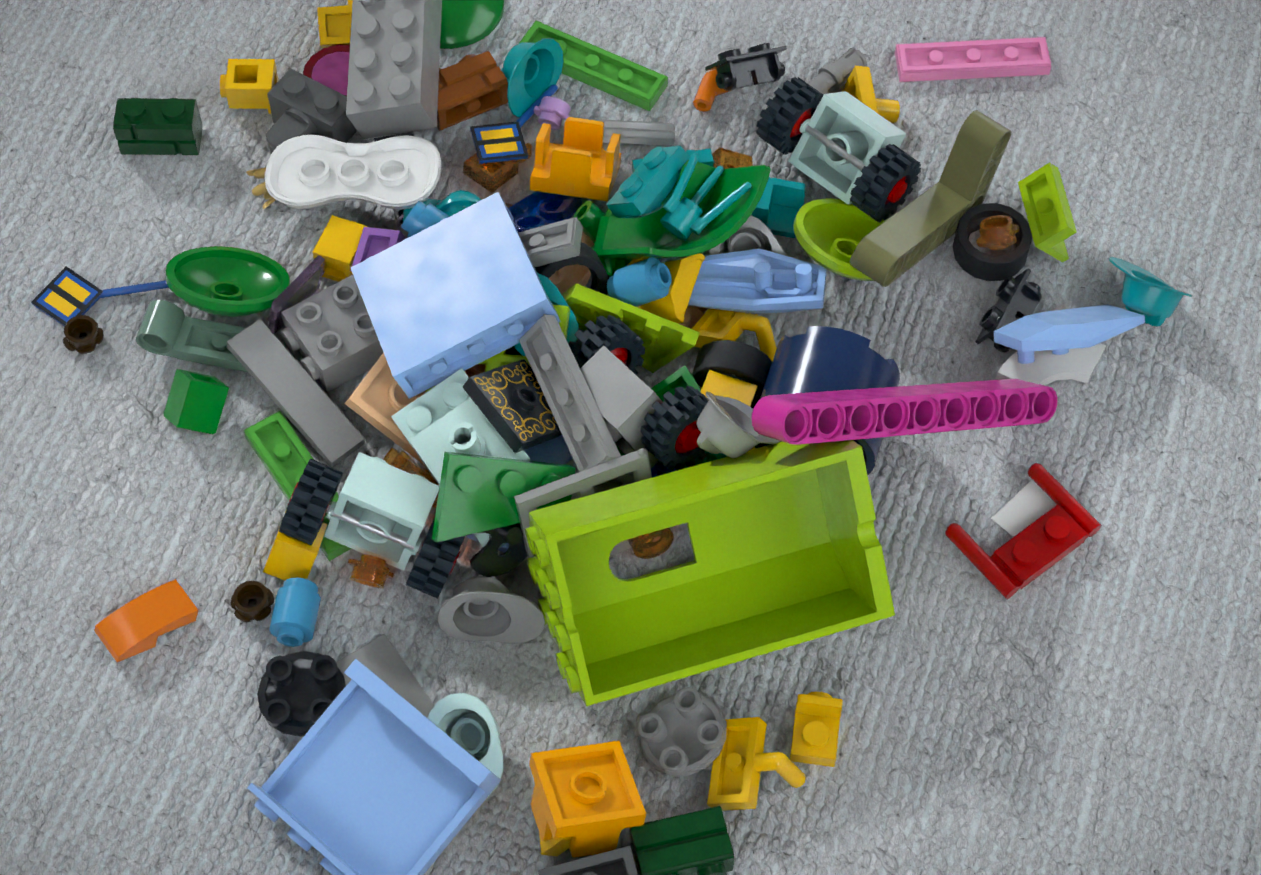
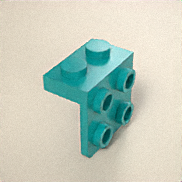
M680 145L670 147L658 146L646 154L642 163L631 176L620 185L618 191L606 206L618 218H633L656 210L674 187L679 177L678 171L690 158Z

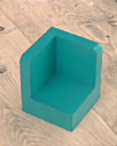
M769 177L763 195L751 216L759 218L773 235L796 238L793 225L799 209L804 205L806 185L804 183Z

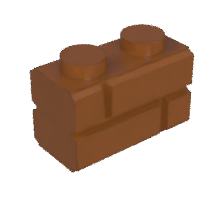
M489 50L478 55H466L454 65L444 69L439 68L437 128L439 131L508 103L507 78L500 67H497L496 61Z

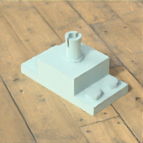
M462 368L391 416L439 486L444 452L531 461L524 450L518 453L513 452L466 393L462 386L469 377ZM488 533L473 534L482 547L487 544L489 540Z

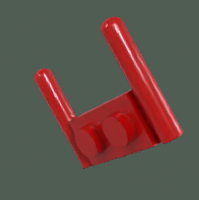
M1034 463L1029 467L1028 476L1057 505L996 549L993 555L989 556L959 524L952 523L945 530V534L951 542L1006 599L1012 597L1018 589H1023L1083 544L1086 538L1095 535L1102 526L1040 463Z

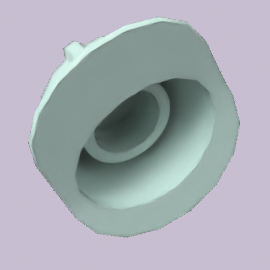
M467 693L450 694L439 700L430 711L428 719L501 779L504 765L500 744V731L488 706L478 697Z

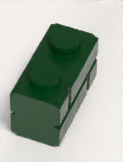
M118 98L116 102L113 130L116 140H118L121 154L199 155L203 129L196 99Z
M720 806L647 822L642 826L630 827L629 829L630 846L638 875H727L726 872L733 871L734 852Z

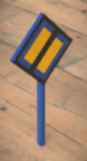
M551 85L516 122L470 126L479 164L528 159L529 155L521 127L534 114V107L540 105L542 98L552 96L557 91V85Z
M65 266L31 303L65 326L71 318L84 315L100 298L166 289L169 287L165 280L101 290Z

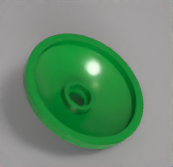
M442 0L440 49L465 47L487 37L497 27L503 16L504 0Z
M224 246L200 247L179 253L168 262L165 274L168 287L183 302L206 313L223 317H241L266 311L277 305L287 296L290 285L287 271L275 260L254 251Z

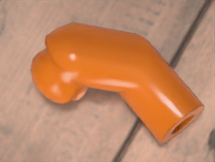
M716 69L707 72L701 80L693 101L694 107L699 111H710L716 96L730 92L717 86L716 76L718 73Z

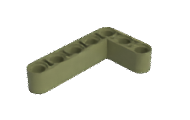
M978 110L973 111L961 126L939 182L866 235L855 248L850 259V265L880 285L887 287L956 233L959 219L965 212L983 203L1010 140L1011 130Z

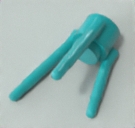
M697 153L691 155L672 196L663 206L667 212L660 220L670 233L684 241L688 239L692 232L699 235L708 223L741 198L752 187L751 183H744L700 218L703 211L698 205L724 172V167L718 166L691 200L683 197L679 201L699 159Z

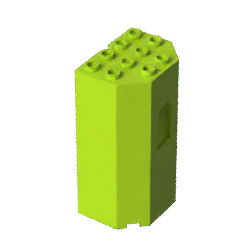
M853 440L799 445L782 441L777 444L749 450L738 458L724 457L529 512L530 527L525 528V533L532 555L534 554V557L527 558L528 567L534 584L538 583L540 592L544 596L537 599L538 608L543 612L544 625L548 624L552 638L556 639L560 650L559 653L555 654L562 679L567 680L571 694L578 692L585 705L590 706L895 616L882 545L874 529L876 515L862 446ZM687 523L694 561L631 579L619 578L611 572L609 556L618 543Z

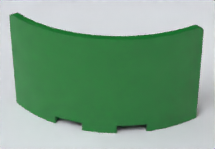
M687 160L682 166L674 187L656 210L633 218H618L610 215L601 216L594 251H596L600 258L630 260L648 259L651 257H685L710 250L726 241L748 220L763 195L769 179L770 167L757 165L724 169L717 182L698 205L703 211L700 218L744 183H751V189L708 223L699 235L692 232L688 239L684 241L670 233L660 220L667 212L663 206L672 196L689 161ZM697 161L679 201L683 197L691 200L716 168Z

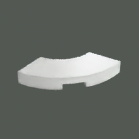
M1099 343L1088 348L1069 349V352L1063 355L1053 354L1052 350L1034 351L1035 361L1029 364L1018 363V354L1015 352L1002 365L997 373L996 380L1019 379L1045 386L1056 380L1072 379L1088 384L1104 354L1106 345Z

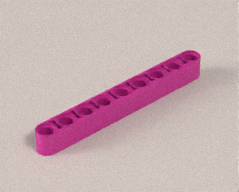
M1002 379L768 395L762 397L756 403L751 418L752 426L759 435L799 445L1042 424L1048 422L1053 417L1058 400L1056 391L1052 387L1019 379Z

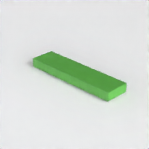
M539 21L533 23L519 42L536 43L543 38L554 39L560 44L563 51L564 63L562 74L647 111L653 108L668 86L667 76Z
M278 411L243 431L245 438L289 501L306 465L313 457L281 411ZM336 492V494H335V496H334L332 502H333V501L337 502V500H338V498H339V495H338L337 492ZM325 517L323 522L329 524L330 519ZM323 537L320 549L329 561L352 549L326 537Z

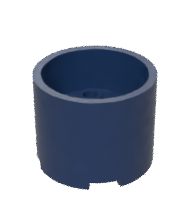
M808 326L805 334L792 337L784 335L779 341L761 398L780 394L898 387L900 372L894 359L885 360L880 354L869 348L871 340L840 328ZM883 437L853 440L862 446L867 475L874 469ZM759 443L755 446V448H760L771 444Z

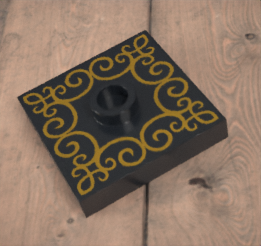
M525 359L472 376L462 386L515 453L562 435L535 374Z

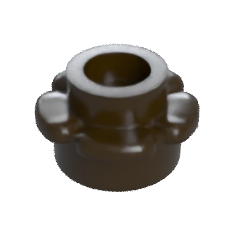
M75 316L68 320L64 326L65 337L63 338V343L69 351L76 350L80 354H87L94 351L96 345L101 344L103 341L104 333L102 328H98V323L89 316Z
M246 581L235 589L230 604L232 609H235L234 614L236 618L246 623L252 620L262 621L271 613L270 606L274 603V596L271 590L262 583ZM255 600L257 602L255 606L248 605L250 601Z

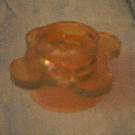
M996 215L988 217L980 223L979 233L981 237L976 239V243L979 247H988L991 250L1005 249L1017 242L1015 234L1019 232V226L1013 224L1012 219L1008 216Z
M361 554L360 560L348 559V564L353 566L350 579L366 586L384 588L386 578H393L394 573L389 572L390 569L385 567L387 561L379 557Z

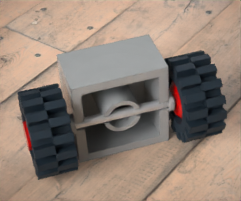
M608 315L606 319L604 316L597 317L596 325L590 320L585 324L587 329L585 332L578 330L574 334L578 338L577 341H569L568 344L615 445L625 455L641 448L648 451L650 468L660 461L668 469L673 471L675 468L678 471L684 469L685 464L688 467L695 466L696 458L703 461L707 454L705 453L706 450L697 445V439L701 432L696 422L709 399L698 389L687 386L686 389L683 387L675 388L674 396L667 392L663 395L665 401L662 402L656 393L636 376L638 371L635 369V366H642L644 361L640 356L645 354V347L642 346L644 342L619 318Z

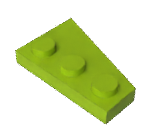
M577 283L562 293L563 298L576 317L579 328L583 331L587 330L585 326L587 322L591 320L596 325L597 317L604 316L607 319L608 315H611L617 319L619 318L644 342L642 346L645 347V354L640 355L644 359L642 367L652 373L693 348L700 334L698 331Z

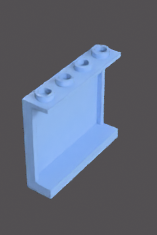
M499 192L351 267L391 373L409 399L436 386L461 368L465 371L520 343L519 339L544 314L554 315L558 323L561 322L554 306L546 295L514 225V218Z
M355 659L344 672L351 678V681L262 787L251 783L247 789L259 798L254 806L273 822H276L280 817L291 827L286 834L306 851H309L313 846L324 856L320 864L332 875H424L495 789L501 779L370 669Z

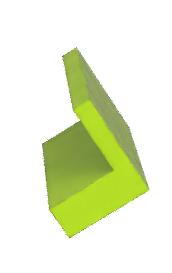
M1049 162L1020 180L1018 186L1035 247L1057 260L1065 262L1069 259L1064 240L1077 233L1059 168Z

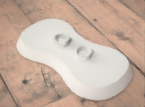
M302 135L284 141L272 152L266 166L265 185L268 193L275 200L293 208L305 209L336 201L357 200L389 209L402 210L413 208L418 201L423 203L430 196L439 181L441 158L434 144L416 136H395L371 143L358 144L345 143L320 135Z

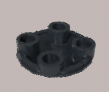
M301 651L285 656H276L267 663L266 672L260 681L257 693L260 712L268 724L281 733L300 737L304 736L346 687L344 675L338 668L334 658L329 655Z

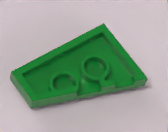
M444 452L432 540L441 542L520 523L514 496L573 475L576 468L565 464ZM572 494L536 508L538 510L570 501Z

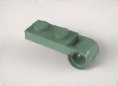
M153 300L149 303L136 336V342L141 348L154 354L174 357L179 360L248 372L227 348V341L246 327L187 317L180 307L165 300Z

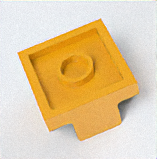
M567 117L564 125L563 144L550 143L551 124L543 123L536 138L535 162L530 176L529 190L608 202L621 165L622 153H619L621 134H612L607 151L603 149L604 123L601 121Z
M620 740L531 753L529 766L535 782L531 809L542 841L551 840L552 837L553 839L572 837L569 847L571 855L574 858L615 850L622 829L644 825L646 811Z

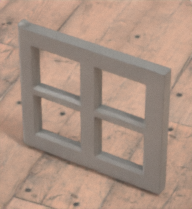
M641 448L514 496L528 558L534 557V554L532 555L525 533V528L530 527L529 512L537 510L536 507L576 493L577 498L595 494V485L629 472H633L634 483L652 478L648 451ZM630 539L624 540L613 548L609 557L637 546L633 545Z

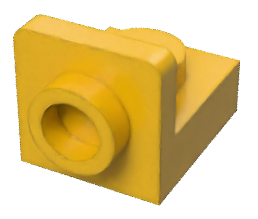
M818 691L798 694L790 751V760L792 762L835 767L843 704L842 699L833 698L828 693Z

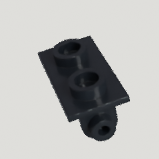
M763 43L748 48V53L741 54L740 49L725 51L717 55L719 61L706 66L705 70H717L716 84L725 91L751 86L752 81L749 72H751L754 85L776 82L785 74L784 64L779 61L777 54L787 50V47L782 46L771 49L770 43Z
M1029 268L1015 278L1008 276L1001 283L996 291V296L999 297L997 303L984 314L979 323L983 328L975 341L977 344H980L987 338L994 342V331L1018 320L1015 315L1022 318L1034 313L1042 296L1040 293L1041 288L1038 284L1026 281L1031 272ZM994 343V347L1000 352L1007 353L1012 349Z

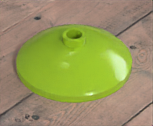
M818 199L803 205L796 215L793 226L795 236L807 255L816 263L837 275L861 281H874L852 267L850 259L860 241L885 221L882 219L881 222H877L853 204L848 205L841 199Z

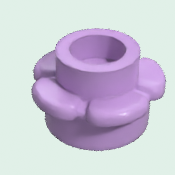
M551 96L543 97L540 105L534 107V113L539 116V124H551L552 130L560 129L562 119H567L571 107L566 102Z

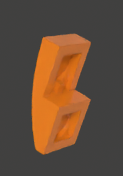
M174 579L123 605L96 624L94 631L116 662H120L156 647L158 636L196 621L199 610L177 580Z

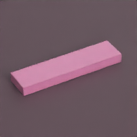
M1046 37L896 44L895 48L899 82L1049 75L1052 67Z

